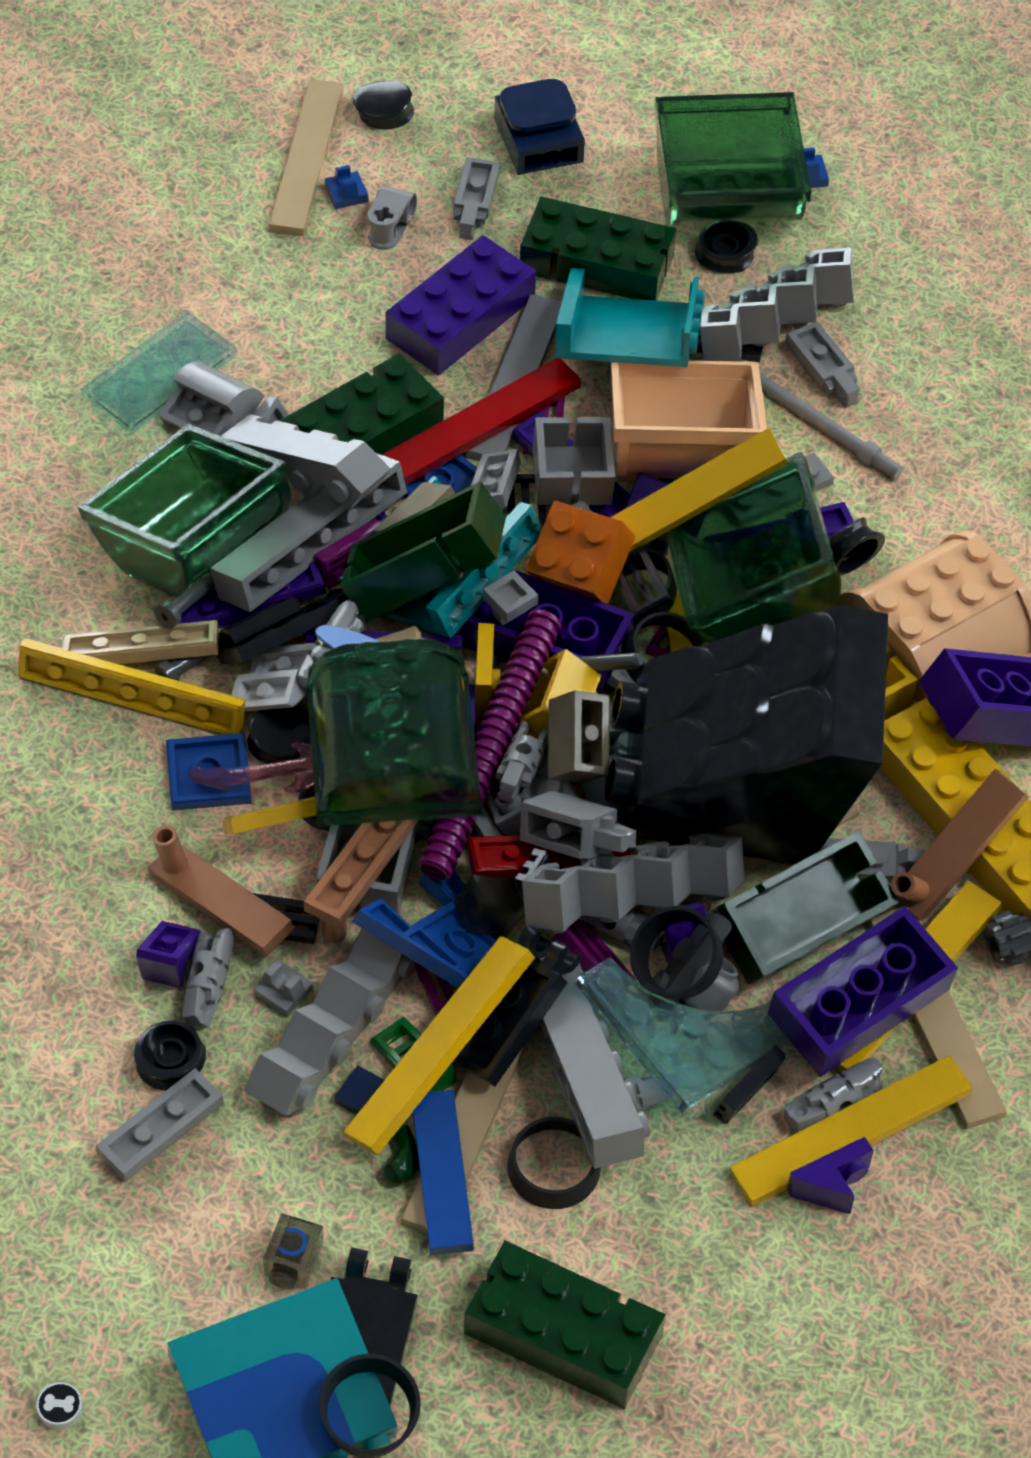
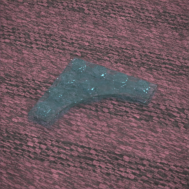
M611 957L580 975L575 983L681 1113L755 1066L774 1045L781 1049L790 1042L767 1014L771 1001L754 1008L739 1011L722 1012L691 1008L646 990L640 983L622 970Z

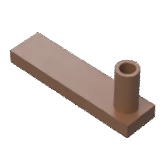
M994 769L908 872L897 873L892 878L891 889L898 901L907 906L909 911L918 919L923 921L927 918L1029 796L999 770Z
M390 785L304 901V911L321 919L322 935L326 941L338 943L345 939L347 935V918L426 812V801Z
M161 826L154 831L152 839L159 857L147 868L151 876L222 927L229 928L230 930L233 929L235 936L265 957L294 930L291 919L181 845L177 832L173 827Z

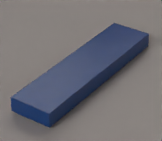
M454 1090L428 1092L412 1113L429 1253L431 1256L474 1251Z

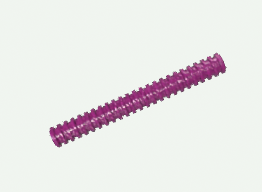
M532 610L529 612L528 621L523 626V631L518 638L519 640L516 642L514 651L510 655V660L507 662L505 671L501 675V681L497 684V690L493 693L492 701L488 704V711L483 715V721L480 722L478 727L479 731L474 735V741L470 744L469 752L465 755V762L461 764L460 772L456 775L455 783L452 784L451 793L448 794L446 804L441 809L442 814L438 816L437 825L433 827L432 835L427 840L428 846L424 847L423 856L418 860L417 865L419 869L432 879L449 880L452 877V869L456 868L457 858L461 856L462 848L467 843L466 837L471 834V827L475 825L476 816L479 815L481 805L485 802V795L490 791V785L494 782L499 764L502 762L504 753L508 749V744L512 741L513 733L516 732L517 723L522 718V713L527 706L526 703L529 702L531 693L535 689V683L538 682L540 672H542L544 663L548 659V653L551 652L553 643L557 639V633L561 630L562 624L560 620L548 611Z

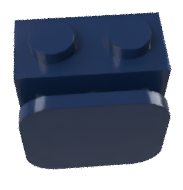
M558 79L534 81L509 86L500 95L495 96L494 119L517 175L584 162L585 139L575 118L576 107L565 83Z

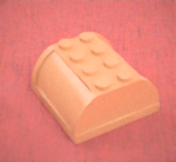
M689 360L688 367L611 362L612 442L615 478L632 481L637 479L639 472L656 479L681 478L768 428L758 362Z
M960 530L943 539L939 546L861 588H852L840 594L832 606L844 605L888 614L887 646L891 649L890 658L896 655L917 678L912 705L927 698L919 680L944 648L1031 657V592L1014 570L1000 558L979 534L973 531Z

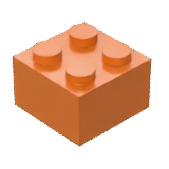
M554 500L525 571L535 578L608 604L636 536L622 521Z

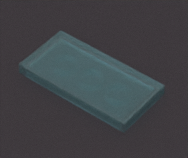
M186 311L81 388V396L130 434H133L162 411L178 387L172 378L182 367L191 362L198 361L219 370L238 356L237 347L189 311Z

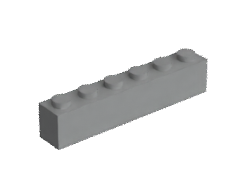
M377 454L391 470L375 490L349 511L340 502L333 499L328 489L325 488L310 501L304 497L213 565L210 571L219 600L249 612L253 611L308 569L309 564L315 561L314 554L365 525L407 493L400 461Z
M579 963L575 970L562 975L568 983L537 1026V1031L593 1167L596 1169L643 1157L644 1138L650 1136V1130L645 1113L643 1111L637 1112L634 1106L636 1105V1097L631 1081H624L621 1076L623 1068L619 1053L616 1049L610 1050L609 1048L610 1039L606 1023L603 1019L597 1020L596 1018L597 1008L591 990L585 991L583 988L584 977Z

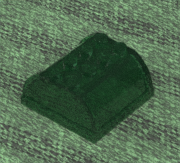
M794 92L655 97L658 176L664 218L667 226L679 225L680 222L764 218H787L788 221H800L803 219L806 203L810 202L812 192Z
M187 424L77 508L82 520L88 523L102 548L128 576L143 582L145 585L159 589L169 596L178 597L187 591L199 578L211 572L210 568L288 511L291 504V490L287 479L289 472L284 461Z
M802 452L787 457V465L666 532L686 623L692 632H695L697 636L707 643L762 624L777 625L807 614L821 612L835 607L839 600L841 578L833 558L815 492L812 472Z
M433 639L362 642L338 646L323 654L312 664L306 676L317 827L481 815L482 805L467 665L458 651L447 644Z

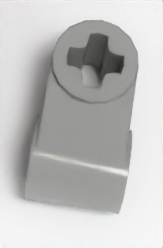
M383 185L380 186L367 214L368 222L371 225L368 240L374 248L387 250L399 243L407 224L411 222V220H408L410 215L414 216L417 206L416 193Z

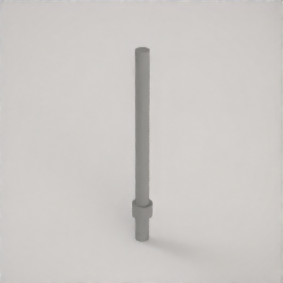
M760 373L762 392L856 453L857 459L868 467L874 465L893 479H897L901 475L903 467L884 455L882 448L871 441L864 442Z

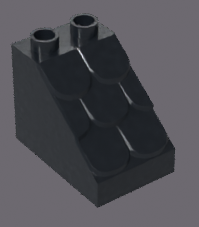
M838 605L777 625L762 624L702 646L683 647L649 659L636 684L620 681L612 704L611 728L628 732L627 755L614 753L611 757L609 775L606 776L605 800L622 804L621 825L636 830L637 838L654 841L666 840L668 843L677 845L689 844V836L700 833L742 836L743 856L793 865L819 852L883 764L888 614Z

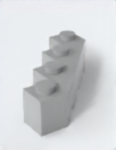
M852 247L815 250L805 255L806 262L797 267L788 264L768 274V282L758 287L751 283L730 294V301L720 307L713 303L703 308L700 321L703 360L741 362L743 345L766 346L771 343H779L780 325L804 326L808 323L816 322L818 305L842 306L846 303H854L855 282Z
M252 414L247 415L219 437L209 453L216 466L222 472L227 473L233 481H236L251 469L254 477L273 491L288 478L291 485L309 501L327 488L332 498L340 502L348 511L375 490L391 470L364 441L352 439L347 443L339 441L336 434L315 429L310 433L299 431L298 425L277 420L272 424L262 422L260 416Z
M700 833L690 835L689 844L670 846L665 840L635 846L634 855L616 857L614 853L610 855L600 854L591 859H580L579 866L559 869V864L556 862L540 865L522 880L526 927L530 925L533 928L542 929L547 934H558L566 931L581 916L597 917L598 921L605 923L616 922L635 905L652 906L653 910L658 911L666 907L678 906L691 893L706 895L711 900L727 899L745 883L742 836Z
M361 928L347 961L328 968L313 1004L294 1011L279 1047L260 1053L244 1091L285 1116L302 1108L306 1109L314 1100L318 1087L336 1064L340 1065L344 1062L353 1042L370 1021H375L379 1017L386 1000L403 978L407 979L410 977L418 963Z

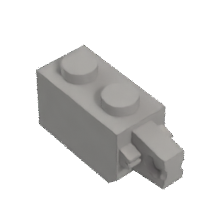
M553 790L521 802L520 841L578 859H591L600 854L610 855L613 851L624 852L628 848H633L636 846V830L616 823L617 809Z

